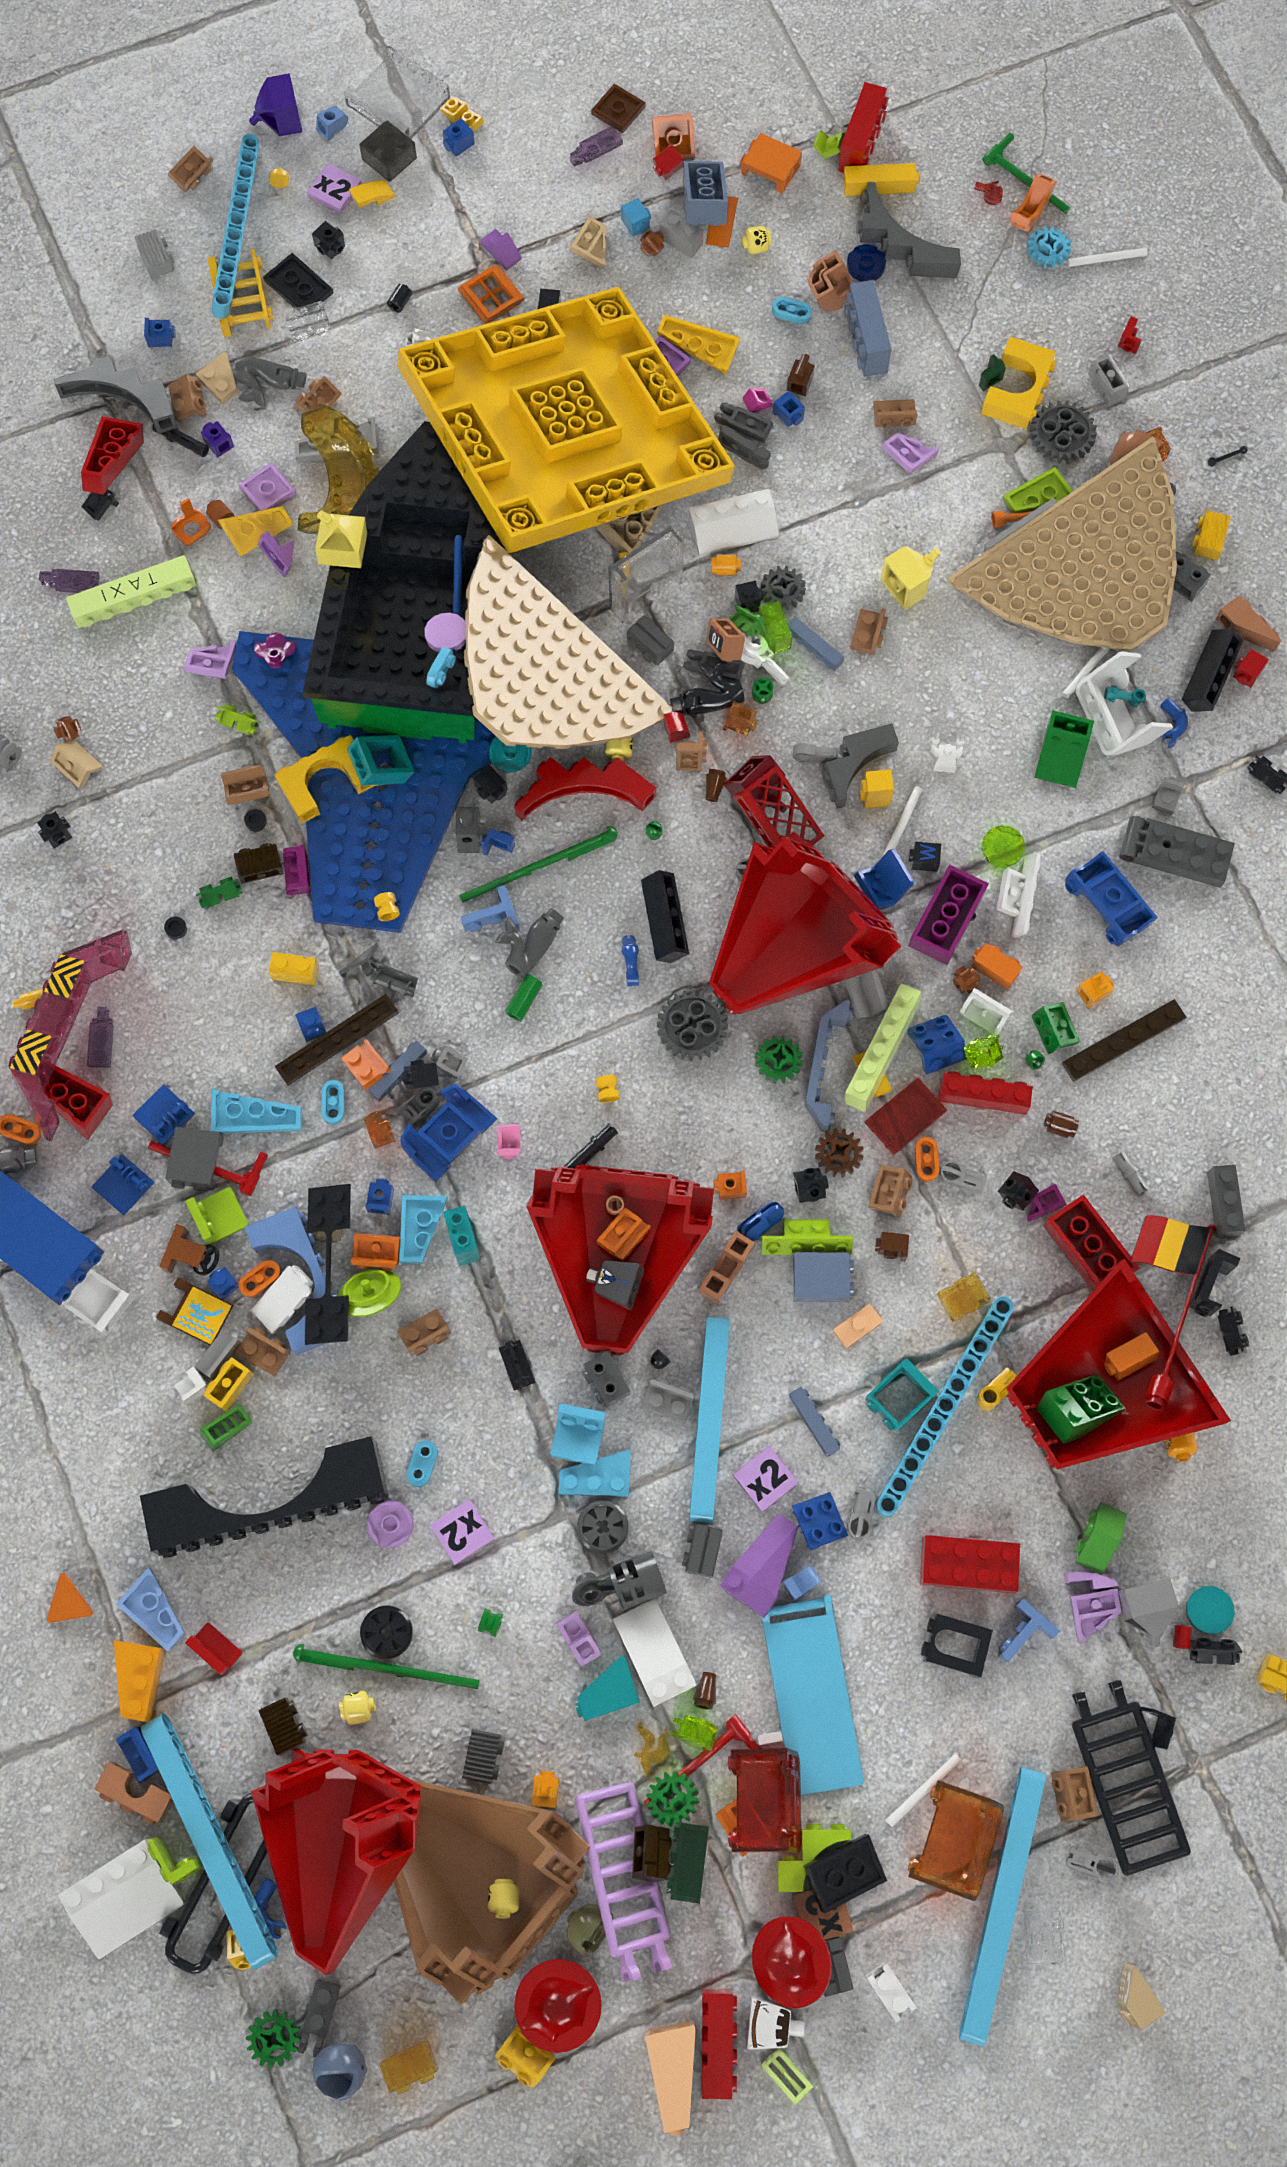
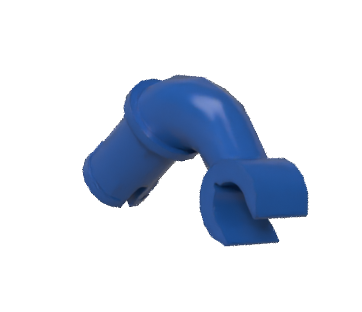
M1168 697L1162 702L1160 708L1173 718L1172 721L1176 724L1173 730L1163 734L1162 742L1167 738H1171L1172 741L1168 743V748H1172L1175 746L1177 738L1186 731L1188 716L1185 713L1186 709H1181Z
M626 935L622 938L623 946L621 952L625 957L627 967V986H639L637 971L639 948L636 945L635 937L630 935V938H628Z
M266 1877L254 1899L272 1937L280 1939L282 1936L275 1933V1927L281 1926L284 1929L287 1927L281 1920H272L266 1912L269 1907L267 1904L277 1888L276 1882Z

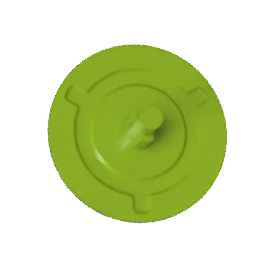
M368 1269L352 1276L342 1286L337 1296H349V1316H371L385 1310L395 1302L401 1292V1281L391 1271Z

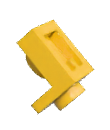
M227 1931V1960L235 1969H248L251 1966L234 1931Z

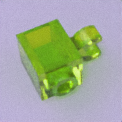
M990 1035L988 1038H975L964 1047L970 1068L993 1067L1003 1058V1046L999 1044V1035Z
M688 1715L684 1716V1720L674 1718L673 1722L680 1725V1728L677 1732L670 1731V1735L690 1747L711 1752L718 1731L716 1726L705 1719Z

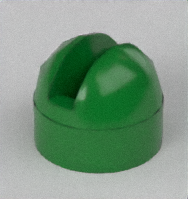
M657 821L649 822L646 826V836L651 840H657L662 836V825Z
M1031 1050L1029 1055L1026 1054L1025 1062L1031 1069L1036 1070L1044 1064L1045 1057L1039 1051Z

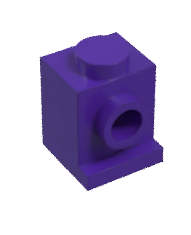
M218 421L215 423L209 422L204 425L203 431H201L203 441L217 458L234 447L231 435L225 431Z

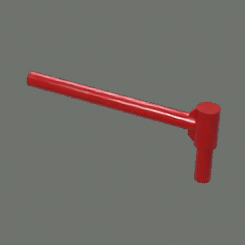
M153 1141L149 1143V1150L170 1157L171 1148ZM260 1152L252 1170L243 1176L215 1166L214 1175L239 1184L240 1192L251 1197L261 1177L260 1173L268 1155Z
M735 1714L726 1722L727 1731L681 1769L678 1774L681 1776L684 1773L687 1777L690 1776L733 1738L736 1741H743L757 1760L765 1755V1753L751 1737L747 1727ZM647 1798V1799H646L645 1801H643V1802H644V1804L646 1805L647 1803H649V1802H651V1801Z

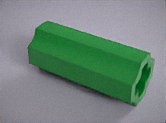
M526 974L507 1006L505 1014L516 1021L522 1022L543 986V982L532 975Z

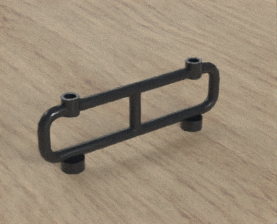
M251 1793L244 1796L238 1804L229 1800L220 1815V1819L228 1822L223 1832L228 1844L249 1804L254 1803ZM264 1839L244 1876L249 1888L268 1853ZM205 1869L178 1920L169 1915L159 1932L160 1935L168 1938L165 1945L167 1960L173 1966L190 1974H199L207 1969L212 1960L218 1961L224 1950V1947L220 1946L231 1925L225 1914L199 1963L193 1964L176 1955L175 1946L210 1880Z

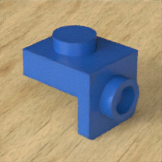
M490 828L488 834L483 835L480 846L482 847L483 855L486 856L492 846L512 853L515 847V840L506 831L499 832Z

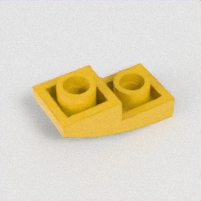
M454 96L440 108V111L452 123L461 118L473 130V133L484 123L482 116L469 110L467 103Z

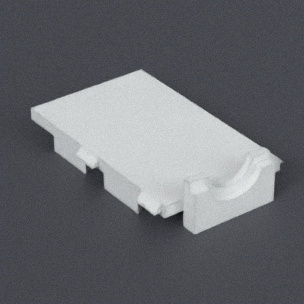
M295 1265L292 1267L287 1266L280 1277L267 1289L266 1293L251 1309V1313L258 1317L270 1335L274 1334L280 1326L283 1327L292 1317L291 1315L295 1312L294 1310H298L306 1301L312 1290L310 1287L314 1283L300 1267Z

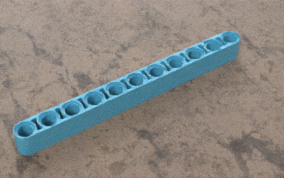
M253 134L243 136L211 308L212 314L219 319L227 318L230 314L260 144L258 137Z
M998 1297L986 1313L877 1500L876 1511L880 1516L890 1517L900 1507L1013 1312L1014 1305L1008 1297ZM1004 1304L1007 1308V1313L1002 1314L998 1312L996 1305ZM992 1323L995 1325L996 1332H988L985 1324ZM974 1343H982L985 1351L977 1352L974 1349ZM970 1362L974 1370L972 1372L965 1371L962 1363ZM958 1381L961 1383L962 1391H954L951 1387V1382ZM940 1401L949 1402L951 1410L943 1411L939 1406ZM934 1420L938 1422L939 1430H930L928 1421ZM918 1440H924L927 1443L928 1449L926 1451H920L917 1448L916 1442ZM906 1460L915 1462V1471H908L905 1468ZM901 1480L905 1485L904 1491H896L893 1487V1481ZM883 1500L891 1501L893 1510L890 1512L884 1511L881 1507V1502Z
M162 1713L141 1726V1732L250 1966L257 1970L278 1957L277 1946L174 1726L168 1716Z
M1024 1767L1020 1768L959 2032V2040L982 2047L986 2044L1046 1778L1045 1773Z

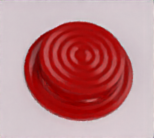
M782 1916L765 1924L755 1938L752 1949L753 1970L760 1987L769 1998L788 2008H803L821 1998L830 1982L832 1962L824 1938L813 1925L798 1917Z
M552 1959L533 1967L522 1979L517 1989L514 2003L516 2021L525 2038L539 2049L553 2053L568 2052L584 2044L597 2028L602 2009L601 1994L592 1975L581 1965L565 1959Z

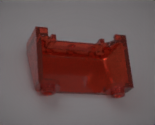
M789 1748L731 1749V1756L728 1757V1769L732 1771L734 1776H737V1827H734L728 1836L729 1847L732 1848V1852L800 1853L802 1847L800 1758L798 1752Z

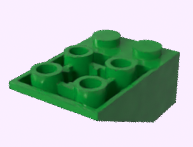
M1052 710L1034 778L1076 788L1090 741L1094 720Z
M1095 1374L1046 1391L1036 1410L1062 1443L1066 1444L1082 1438L1123 1412L1125 1407L1101 1377Z

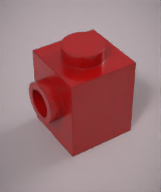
M672 144L653 158L655 165L653 170L658 177L663 176L665 181L684 166L683 158Z
M1250 649L1246 657H1240L1234 668L1237 670L1233 677L1240 684L1251 688L1264 670L1269 659Z

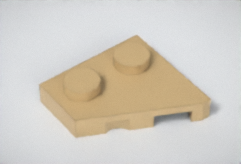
M589 216L572 243L570 251L604 269L606 264L607 226Z
M226 351L195 374L197 380L222 404L238 393Z

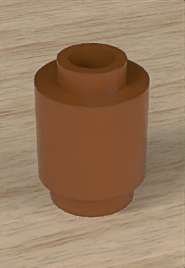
M213 500L207 505L206 515L219 529H222L217 520L235 517L234 513L221 500Z

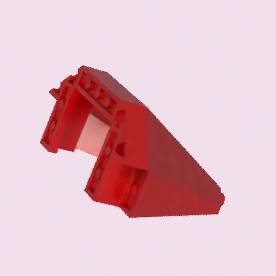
M793 831L789 837H784L774 849L754 842L709 984L714 989V995L724 1000L727 1004L726 1008L734 1015H740L883 968L901 948V944L897 942L898 936L892 930L894 928L893 924L844 871L833 861L829 862L820 851L811 844H806Z
M576 1165L575 1169L566 1166L552 1167L551 1170L535 1169L533 1196L530 1197L526 1207L582 1348L593 1353H599L601 1350L610 1351L613 1355L629 1353L711 1229L713 1216H711L714 1196L713 1188L700 1187V1184L690 1180H678V1176L672 1174L590 1165ZM611 1196L621 1197L624 1201V1208L626 1207L641 1218L644 1223L651 1226V1230L624 1261L640 1264L645 1269L632 1311L599 1296L595 1292L596 1284L587 1282V1273L590 1268L601 1271L604 1261L621 1262L619 1258L614 1257L597 1244V1239L618 1216L612 1215L606 1210V1201ZM612 1201L613 1211H617L616 1201Z
M292 1748V1762L265 1773V1785L252 1790L251 1794L295 1954L323 1974L328 1975L335 1972L337 1966L415 1850L421 1816V1785L360 1750H349L348 1754H334V1749H314V1753H304L300 1748Z

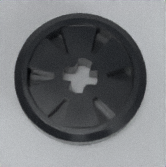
M389 1605L379 1606L370 1611L363 1619L360 1628L361 1642L366 1651L376 1658H396L402 1655L412 1642V1622L408 1615L397 1607ZM385 1626H389V1629L393 1631V1635L389 1636L388 1639H384V1635L380 1634L381 1629H385Z

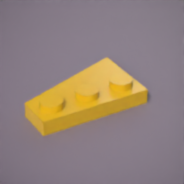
M283 506L217 520L240 557L258 547L257 544L264 533L269 532L272 536H276L293 525Z

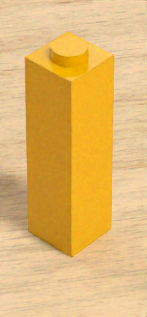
M916 163L844 166V196L862 195V191L866 190L867 182L876 183L878 194L915 193L916 184H920V172H916Z

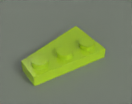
M1056 467L1008 492L1003 496V501L1012 513L1034 511L1052 498L1059 502L1072 493L1073 490Z

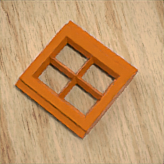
M498 264L489 267L458 287L460 294L484 324L490 323L524 301L523 295ZM492 276L500 285L493 291L483 282ZM478 284H481L488 293L481 298H478L471 290ZM501 290H504L511 298V300L504 304H501L495 296ZM490 297L499 306L491 312L482 303Z

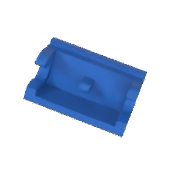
M141 1726L133 1727L116 1739L138 1783H142L159 1772L141 1732Z

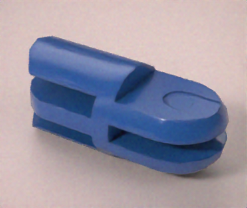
M769 1202L738 1225L737 1231L755 1242L783 1218L784 1208L778 1202Z

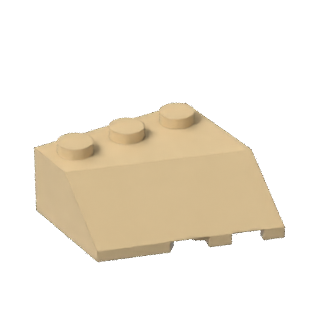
M665 504L594 527L618 552H628V556L633 558Z

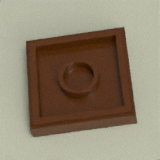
M613 84L592 108L591 115L619 132L624 133L644 110L646 102L618 85Z

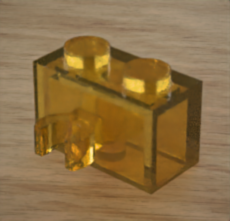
M428 2040L381 2060L379 2063L389 2093L396 2091L397 2095L410 2090V2084L416 2081L424 2084L434 2079V2073L439 2070Z

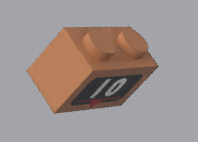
M710 619L706 643L722 661L732 662L733 660H741L746 636L730 619Z

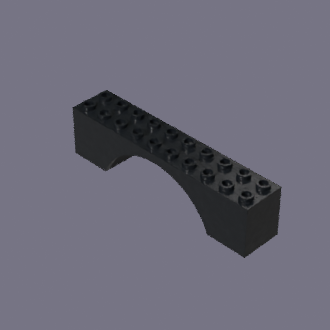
M370 1436L325 1448L320 1468L309 1485L293 1500L268 1512L244 1515L216 1509L208 1504L196 1489L188 1484L140 1495L150 1551L158 1556H163V1558H170L176 1556L177 1551L186 1550V1552L200 1550V1545L209 1544V1546L223 1544V1539H243L247 1537L246 1533L255 1532L256 1534H263L269 1532L270 1527L286 1528L292 1526L293 1521L301 1520L302 1523L313 1521L316 1519V1515L324 1514L325 1517L336 1515L339 1513V1509L347 1508L348 1511L359 1509L362 1503L379 1504L384 1502V1498L389 1497L378 1445L375 1439Z

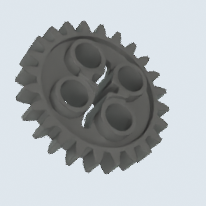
M1057 401L1056 406H1054L1050 402L1048 408L1042 406L1041 412L1038 411L1036 417L1032 419L1029 430L1031 432L1030 439L1033 440L1032 446H1038L1037 453L1044 452L1043 458L1048 455L1051 456L1050 462L1054 458L1058 459V464L1061 463L1062 459H1065L1066 463L1069 464L1070 458L1077 462L1079 456L1084 458L1085 454L1090 453L1091 447L1094 446L1097 436L1095 432L1097 425H1093L1094 418H1088L1089 411L1082 412L1083 406L1077 409L1076 403L1069 406L1068 401L1064 405Z
M692 990L691 996H688L686 991H683V997L680 998L679 995L675 994V1001L667 999L669 1007L662 1005L664 1013H658V1019L662 1021L657 1022V1027L662 1029L658 1030L657 1034L658 1036H663L661 1044L668 1043L666 1046L667 1051L672 1048L674 1049V1057L681 1053V1060H684L686 1055H689L690 1061H693L694 1055H697L699 1060H702V1054L705 1053L706 1056L710 1057V1050L718 1051L716 1044L723 1046L724 1041L721 1038L727 1037V1032L724 1030L728 1029V1024L724 1022L727 1021L728 1016L721 1015L724 1012V1007L717 1008L719 1001L716 1000L712 1003L711 994L704 998L703 991H701L699 996H696L695 990ZM693 1008H700L703 1012L695 1015L691 1010ZM674 1018H681L683 1023L676 1025L672 1020ZM689 1023L696 1025V1028L689 1026ZM710 1026L713 1031L711 1033H704L702 1028ZM690 1036L694 1041L692 1043H685L682 1039Z

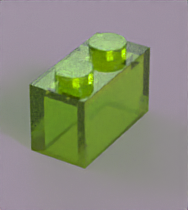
M779 601L760 606L758 615L765 621L764 626L768 633L763 632L769 649L774 654L791 649L793 637Z

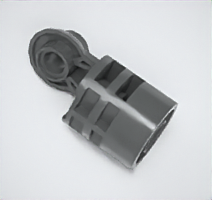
M652 1551L607 1567L608 1572L597 1577L592 1572L581 1574L576 1579L572 1600L579 1606H591L601 1602L606 1596L616 1593L623 1611L665 1595L667 1591Z

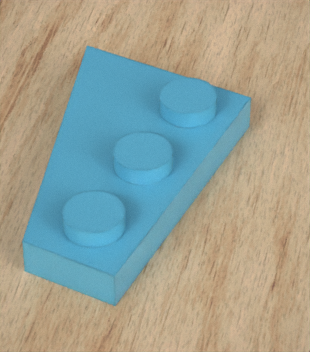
M402 1195L399 1259L401 1264H423L448 1196Z
M631 1449L599 1458L595 1465L582 1463L561 1469L559 1475V1495L629 1497Z

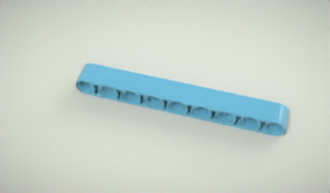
M707 1316L689 1516V1522L713 1524L730 1318Z

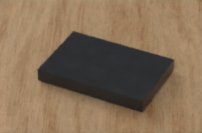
M293 253L263 276L264 281L303 317H306L334 293L332 287Z
M864 1834L803 1865L820 1911L824 1914L887 1881L869 1834Z

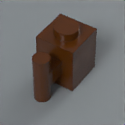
M802 354L800 360L795 359L787 381V391L805 397L814 377L815 365L808 362L810 358L808 354Z

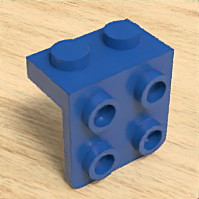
M895 849L888 850L874 867L857 871L854 875L863 893L879 910L894 906L914 885L911 875Z
M942 1015L908 1028V1035L920 1052L922 1067L926 1075L967 1060L965 1041L947 1015Z

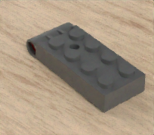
M1131 816L1119 858L1126 862H1133L1221 888L1226 881L1235 843L1150 818L1145 820L1139 816Z

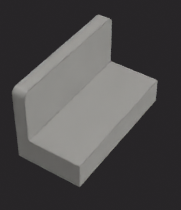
M877 970L844 980L857 1019H875L887 1012L889 1006Z
M222 1330L195 1367L212 1380H215L220 1373L221 1366L235 1355L241 1342L225 1330Z

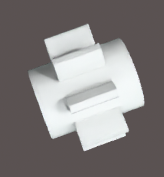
M414 328V331L409 332L406 336V346L430 340L427 336L428 332Z

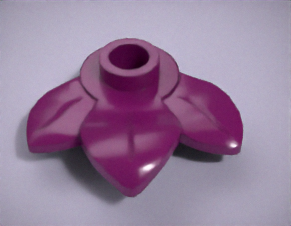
M275 632L267 637L265 643H256L254 650L259 658L265 659V662L270 667L279 668L285 663L286 657L296 651V642H285L284 636L281 633Z

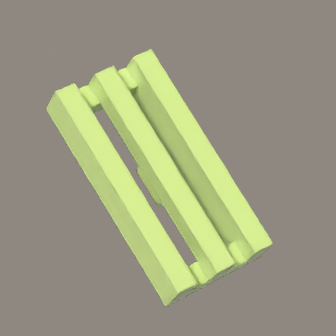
M776 2048L761 2063L765 2071L795 2105L813 2088V2085L781 2048ZM778 2055L806 2085L804 2089L798 2085L776 2059ZM771 2062L797 2090L799 2094L796 2097L769 2067Z

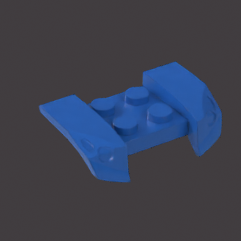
M457 1084L448 1086L440 1091L447 1103L418 1132L408 1123L400 1139L402 1149L435 1182L451 1167V1163L480 1133L483 1134L498 1119L470 1093Z

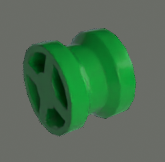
M765 677L755 680L752 689V697L755 702L765 704L771 701L774 689L773 682Z
M485 1608L478 1631L482 1633L486 1631L491 1636L496 1637L502 1623L503 1614H493L489 1609Z

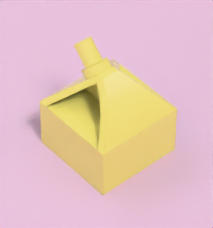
M321 510L317 515V518L321 521L315 547L318 564L361 568L367 537L365 517L327 514Z
M904 546L884 559L880 580L904 610L925 598L935 559L941 554L938 548H934L929 554L923 556Z

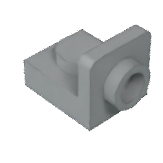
M1164 777L1152 808L1172 815L1185 784L1175 778Z
M443 1046L433 1051L430 1060H432L431 1063H436L438 1069L456 1079L459 1078L468 1058L448 1046Z

